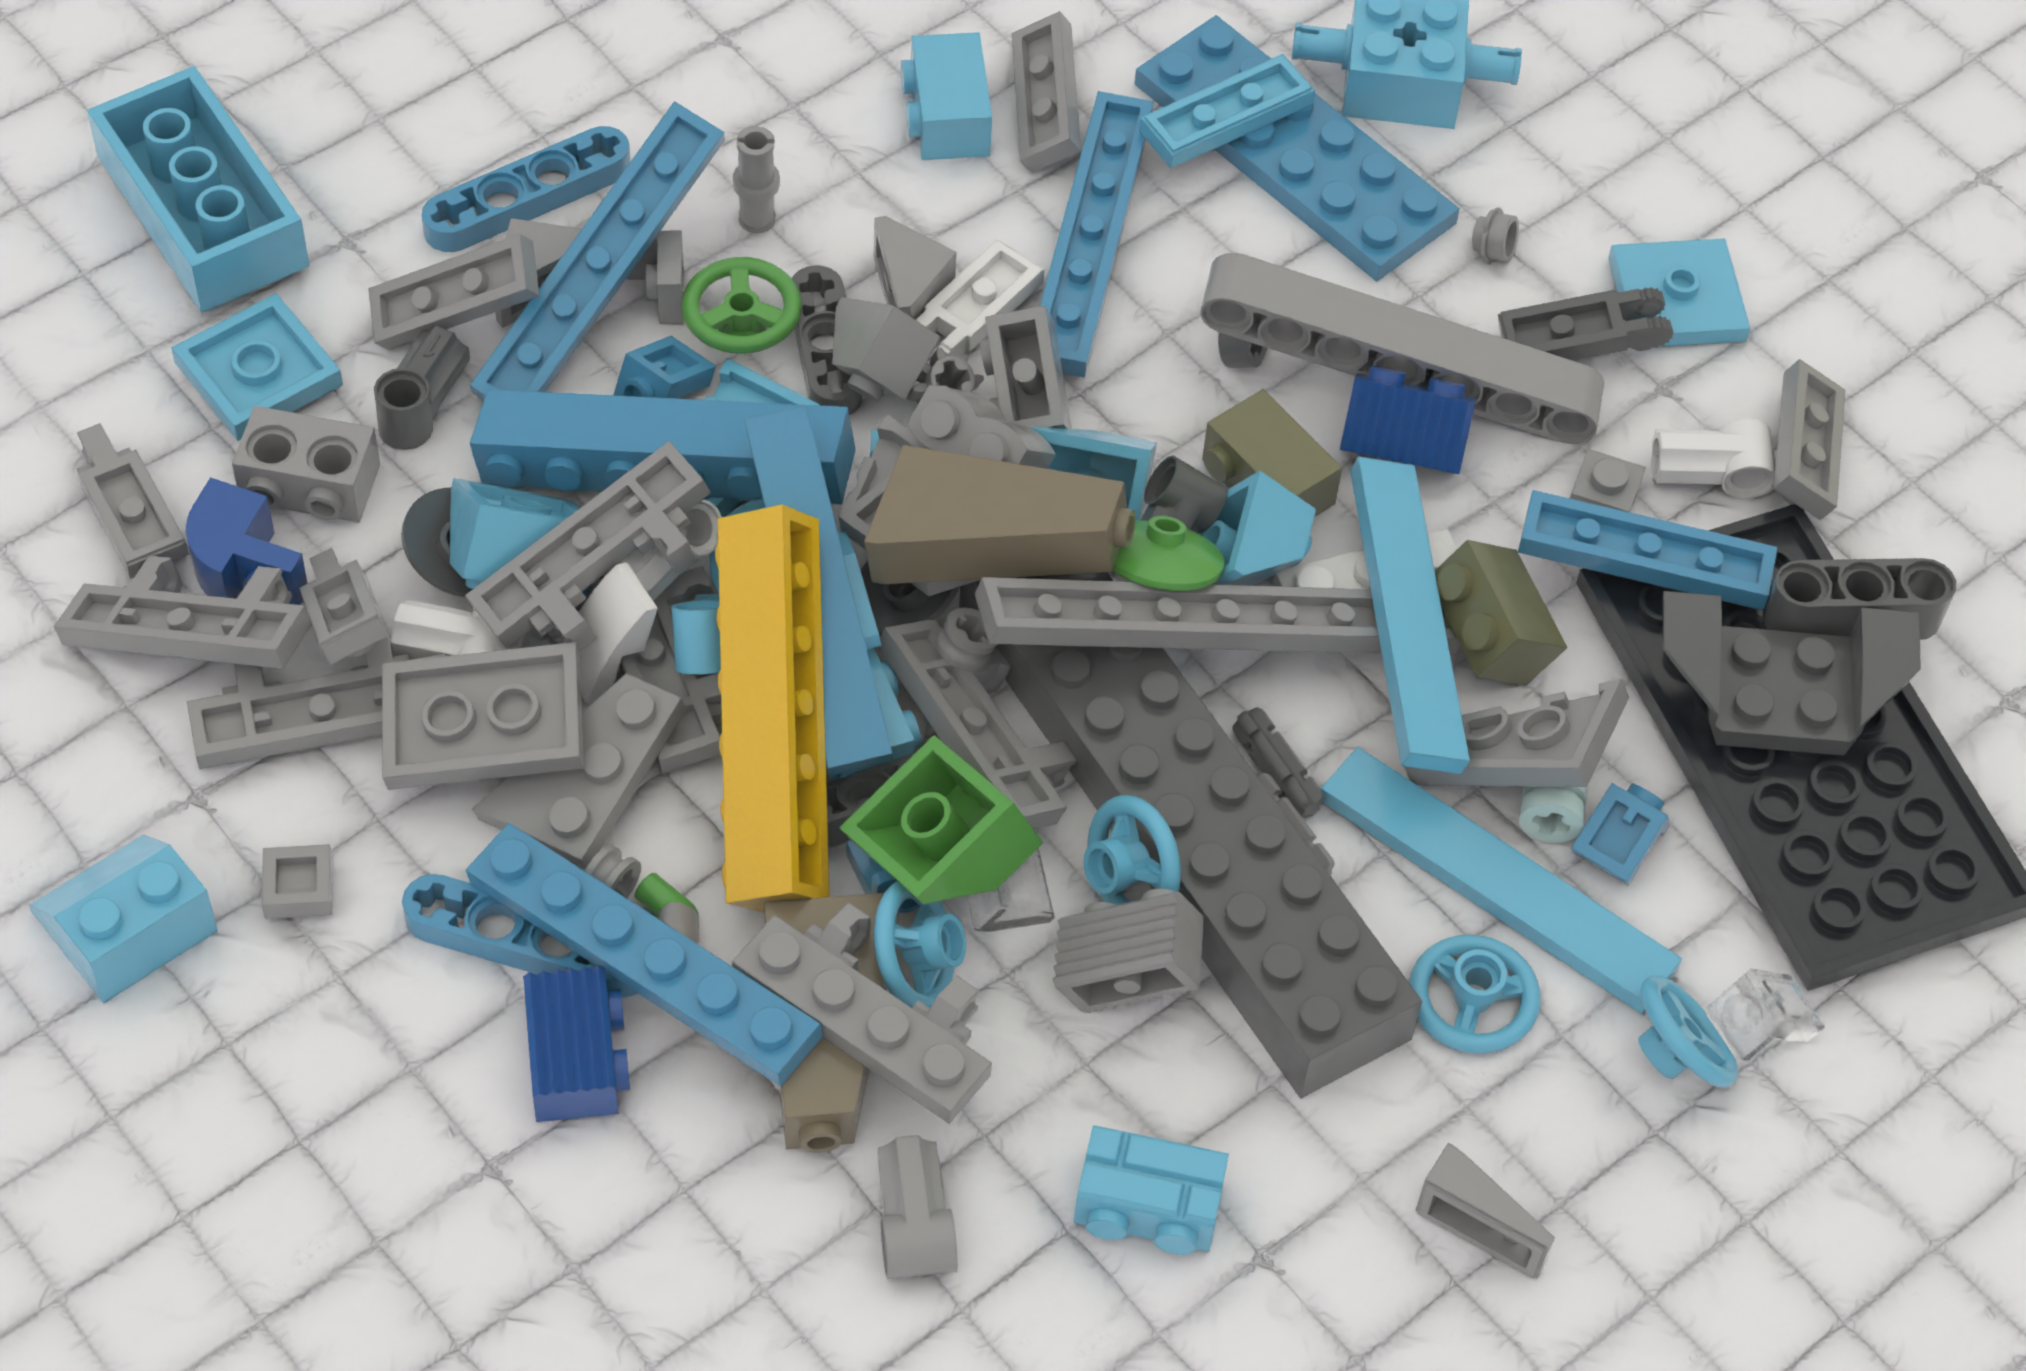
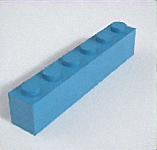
M487 389L469 444L481 483L504 488L522 487L602 492L670 441L705 481L711 492L707 497L751 501L761 499L762 494L744 419L804 405ZM806 405L830 503L842 505L856 451L848 407Z

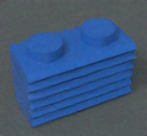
M1370 366L1368 375L1356 374L1340 450L1404 464H1412L1428 469H1436L1442 472L1460 474L1476 399L1464 396L1466 385L1437 378H1430L1428 388L1404 383L1405 372L1380 366Z
M599 965L593 969L583 967L577 971L570 968L565 972L555 970L552 973L542 971L537 975L531 972L524 975L531 1083L536 1122L619 1114L617 1091L630 1090L627 1050H613L611 1031L625 1030L621 989L607 990L605 968Z

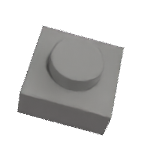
M1587 449L1570 499L1631 512L1646 467Z
M330 844L263 848L262 909L265 919L332 915L333 856Z

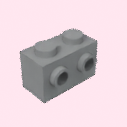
M1046 306L986 316L988 339L980 340L981 356L986 375H994L998 396L990 398L989 401L1001 411L1007 422L1027 427L1040 426L1072 429L1055 322Z

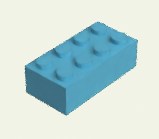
M195 65L87 110L98 159L201 313L310 266L302 219Z

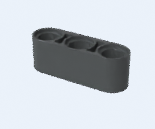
M1926 558L1792 561L1783 565L1776 574L1763 610V622L1767 630L1850 637L1861 608L1918 612L1920 640L1929 639L1937 633L1956 592V579L1952 571L1944 564Z

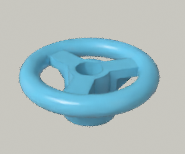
M1133 795L1115 796L1101 805L1094 815L1089 828L1087 849L1084 854V871L1089 884L1100 894L1103 901L1116 905L1131 902L1123 895V891L1130 884L1140 881L1147 882L1156 889L1179 891L1181 881L1179 852L1173 833L1159 811L1147 801ZM1135 818L1151 834L1158 850L1160 864L1150 858L1146 847L1140 842ZM1115 820V824L1111 832V835L1109 839H1107L1110 827Z
M898 882L892 884L883 894L877 908L874 924L876 959L882 979L890 994L911 1008L918 1000L931 1008L937 995L952 981L954 967L959 966L963 962L966 954V936L960 920L954 914L946 913L941 901L921 904ZM906 899H912L920 908L912 926L903 927L895 923L896 915L902 902ZM895 949L901 951L905 962L910 965L916 991L904 978L898 964Z
M1458 935L1443 939L1429 947L1419 957L1410 974L1409 983L1423 1001L1417 1021L1434 1039L1455 1050L1475 1054L1504 1050L1519 1042L1531 1030L1537 1020L1541 995L1534 971L1517 951L1493 938L1480 935ZM1461 955L1457 961L1452 958ZM1507 970H1508L1513 976H1508ZM1433 972L1454 990L1455 1002L1460 1007L1454 1027L1446 1023L1436 1013L1430 1002L1428 985ZM1469 985H1478L1482 987L1484 990L1474 989ZM1521 997L1518 1013L1508 1025L1490 1033H1474L1479 1013L1488 1010L1493 1002Z
M1662 976L1646 978L1642 983L1640 994L1645 1011L1653 1026L1640 1035L1638 1041L1648 1060L1661 1074L1669 1079H1674L1689 1068L1698 1077L1719 1088L1732 1086L1738 1078L1737 1061L1729 1043L1711 1017L1684 989L1673 981Z

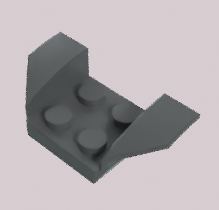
M1664 591L1663 651L1708 706V720L1716 745L1844 756L1862 733L1865 724L1900 692L1921 669L1919 613L1861 608L1850 637L1722 626L1721 596Z

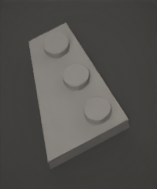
M626 673L582 712L584 769L507 777L476 804L472 810L479 820L500 830L508 823H511L566 860L586 869L593 857L602 848L686 711L682 698Z
M1622 679L1599 683V694L1569 701L1564 691L1542 696L1540 707L1508 715L1506 710L1499 706L1463 714L1461 716L1470 761L1461 774L1405 766L1404 768L1410 781L1416 785L1587 787L1629 696Z

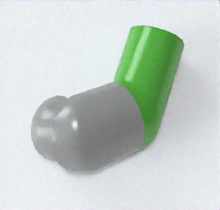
M651 873L646 876L638 885L634 897L654 913L659 920L693 942L698 943L699 912L695 905L657 873Z

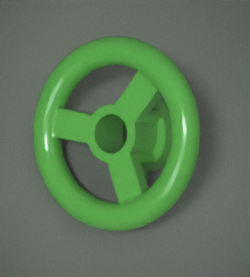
M732 257L709 264L692 277L682 297V314L687 327L693 335L714 349L735 354L760 352L782 342L796 327L802 309L801 296L792 278L776 265L751 257ZM749 275L767 280L778 289L783 298V310L759 301L757 294L750 290ZM730 276L731 291L725 296L724 303L701 314L700 299L704 291L715 281Z

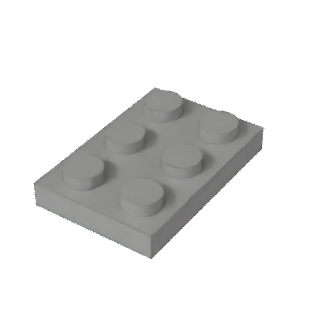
M576 642L382 663V778L388 790L584 769L580 653Z

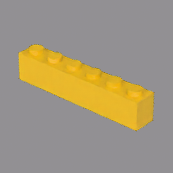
M783 504L718 518V544L715 549V560L719 569V607L716 620L720 631L721 669L718 674V688L721 694L722 733L719 739V750L723 759V798L720 812L724 823L725 850L722 881L725 887L726 904L763 913L764 902L829 897L819 519Z

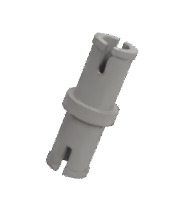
M759 126L745 128L738 134V166L733 173V187L739 196L740 204L739 224L744 230L756 234L764 233L775 225L774 195L780 187L779 170L774 165L773 157L774 135L768 129Z

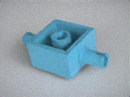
M1355 0L1351 24H1347L1346 30L1296 23L1291 60L1304 59L1342 64L1341 70H1346L1342 115L1344 117L1454 129L1463 85L1466 83L1467 78L1517 85L1521 67L1522 48L1511 49L1472 44V39L1467 38L1469 0Z

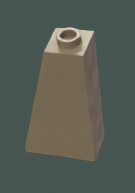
M903 445L864 544L871 581L879 584L981 579L982 577L1008 578L1112 572L1120 547L1128 548L1132 542L1136 515L1134 510L1127 509L1125 483L1122 481Z
M884 893L764 902L765 924L775 915L803 935L813 924L824 930L828 922L848 902L870 916V937L853 955L858 959V969L856 971L887 991L878 967L874 947L875 916ZM899 909L895 919L897 924H899ZM823 1037L780 1087L786 1149L802 1148L808 1152L822 1153L834 1150L843 1144H854L870 1069Z

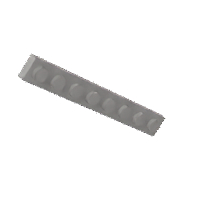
M982 577L975 592V598L989 644L1381 653L1371 589L1212 584L1198 590L1169 591L1143 586L1135 582ZM1442 610L1450 655H1456L1461 645Z

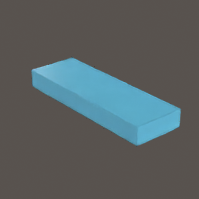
M1281 54L1140 117L1139 132L1171 169L1312 105L1315 89L1286 56Z

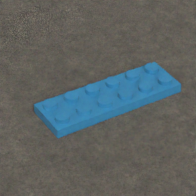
M1215 15L1136 68L1134 84L1160 106L1165 107L1271 58ZM1317 94L1314 95L1312 105L1214 149L1376 282L1457 224L1459 207Z

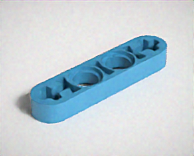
M610 126L591 128L434 196L422 208L421 217L426 242L432 248L442 252L460 251L507 231L511 218L529 221L614 184L630 163V145L627 136L619 129ZM551 170L564 172L568 176L565 181L555 185H547L538 180L541 174ZM497 193H509L517 198L514 203L506 207H494L486 202L490 196ZM447 219H448V220L450 221V223L453 224V226H450L448 222L443 221V220H447Z
M429 874L411 882L404 891L402 905L407 928L413 936L422 941L534 974H539L542 971L552 973L555 970L565 972L570 968L578 971L583 967L589 969L596 967L593 963L586 965L588 960L574 951L562 957H552L545 954L540 949V944L549 936L547 933L471 883L444 875ZM435 900L444 901L445 910L436 909L432 917L423 916L422 907H431ZM495 914L505 915L515 923L514 928L509 934L497 939L487 938L477 930L478 925L483 919ZM457 917L463 919L465 917L463 928H459ZM606 973L607 990L621 989L622 998L637 994V992Z

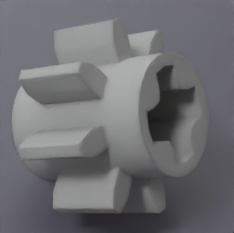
M937 348L930 357V366L927 363L924 365L916 380L919 383L912 387L906 400L916 401L918 405L928 386L938 385L936 381H939L940 386L973 392L984 381V376L974 375L972 368L967 363L968 354L965 353L959 358L955 356L946 357L944 350Z

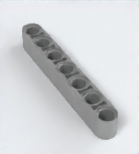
M1226 253L1216 257L1211 264L1200 316L1209 328L1219 333L1356 376L1357 373L1368 375L1370 366H1380L1405 372L1404 383L1428 388L1430 378L1466 385L1464 396L1476 398L1474 415L1558 442L1581 444L1590 441L1596 435L1604 380L1596 369L1248 255Z

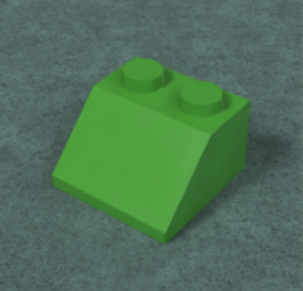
M935 735L839 827L852 842L921 904L997 890L1043 844L1040 837L1014 802Z

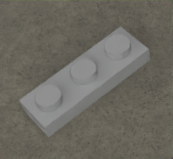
M1060 11L1011 33L1020 161L1031 173L1081 152L1071 23Z
M519 233L368 288L374 343L390 350L415 341L422 331L432 330L434 326L449 329L539 297L533 241Z
M1799 359L1783 375L1773 489L1780 493L1789 504L1798 505L1821 521L1837 507L1846 390Z

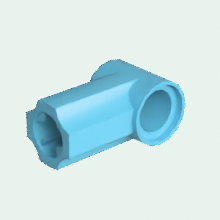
M696 594L694 601L682 602L671 606L674 667L676 672L681 674L719 673L721 669L720 631L716 620L719 594Z

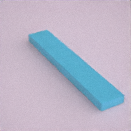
M1358 456L1350 469L1400 763L1401 766L1461 774L1470 759L1415 465Z
M1357 747L1321 787L1325 795L1323 804L1642 1015L1645 1013V1008L1642 1003L1640 989L1644 980L1650 976H1662L1671 980L1678 971L1682 961L1681 957L1360 747Z

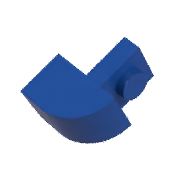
M211 477L193 504L186 522L187 541L195 575L201 589L207 596L236 599L258 566L280 568L283 572L282 577L287 590L291 591L292 594L289 604L301 605L303 597L299 588L308 584L302 553L269 543L275 532L267 496Z

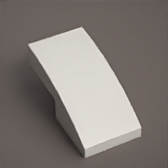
M628 562L615 565L579 610V614L597 637L595 641L579 652L581 696L587 704L593 703L614 684L622 656L645 650L658 609Z

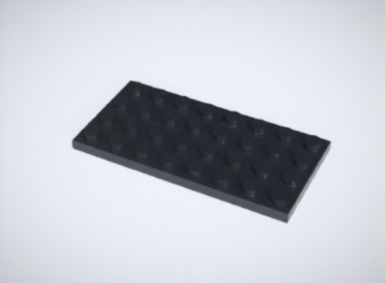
M1796 504L1707 530L1778 547L1770 590L1779 569L1788 562L1797 560H1834L1804 509ZM1585 568L1580 569L1576 581L1579 590L1807 991L2026 918V870L1910 682L1865 724L1862 733L1844 756L1716 745L1708 720V706L1663 651V592H1687ZM1721 601L1722 626L1767 630L1763 622V610Z

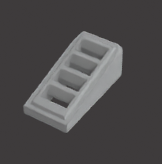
M1447 1143L1425 1178L1415 1210L1417 1214L1531 1278L1535 1277L1538 1279L1545 1266L1555 1237L1468 1156L1454 1145Z

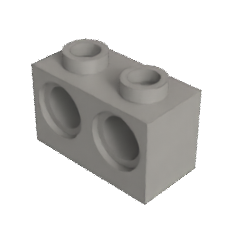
M254 406L232 462L236 486L267 496L270 509L281 508L309 513L324 520L342 519L360 523L380 467L375 427Z

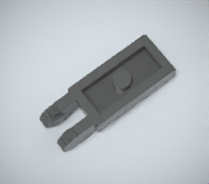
M1653 287L1618 293L1615 290L1502 311L1500 312L1501 314H1498L1501 338L1572 361L1626 351L1628 347L1636 351L1649 350L1652 347L1657 348L1658 346H1664L1665 343H1669V340L1673 339L1672 335L1674 334L1670 319L1667 320L1666 317L1663 318L1661 316L1656 317L1657 314H1661L1662 310H1665L1664 306H1666L1662 291H1659L1658 288L1653 289Z

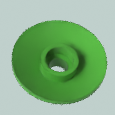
M1156 516L1150 520L1135 521L1132 542L1128 548L1120 547L1112 571L1127 580L1143 586L1169 591H1191L1208 587L1217 582L1223 573L1225 562L1221 551L1210 540L1187 529L1185 524L1178 519L1168 516Z

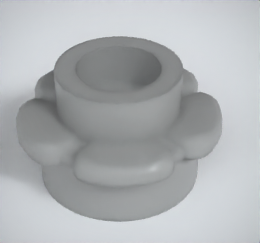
M1497 207L1490 210L1486 217L1480 216L1477 219L1472 235V247L1474 251L1480 252L1485 264L1491 265L1493 260L1509 262L1512 259L1519 235L1517 216L1504 214L1503 210Z

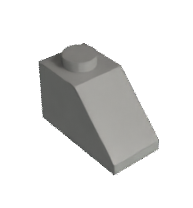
M841 297L835 311L832 364L851 376L847 382L851 389L870 400L879 402L882 395L906 400L940 336L894 305Z

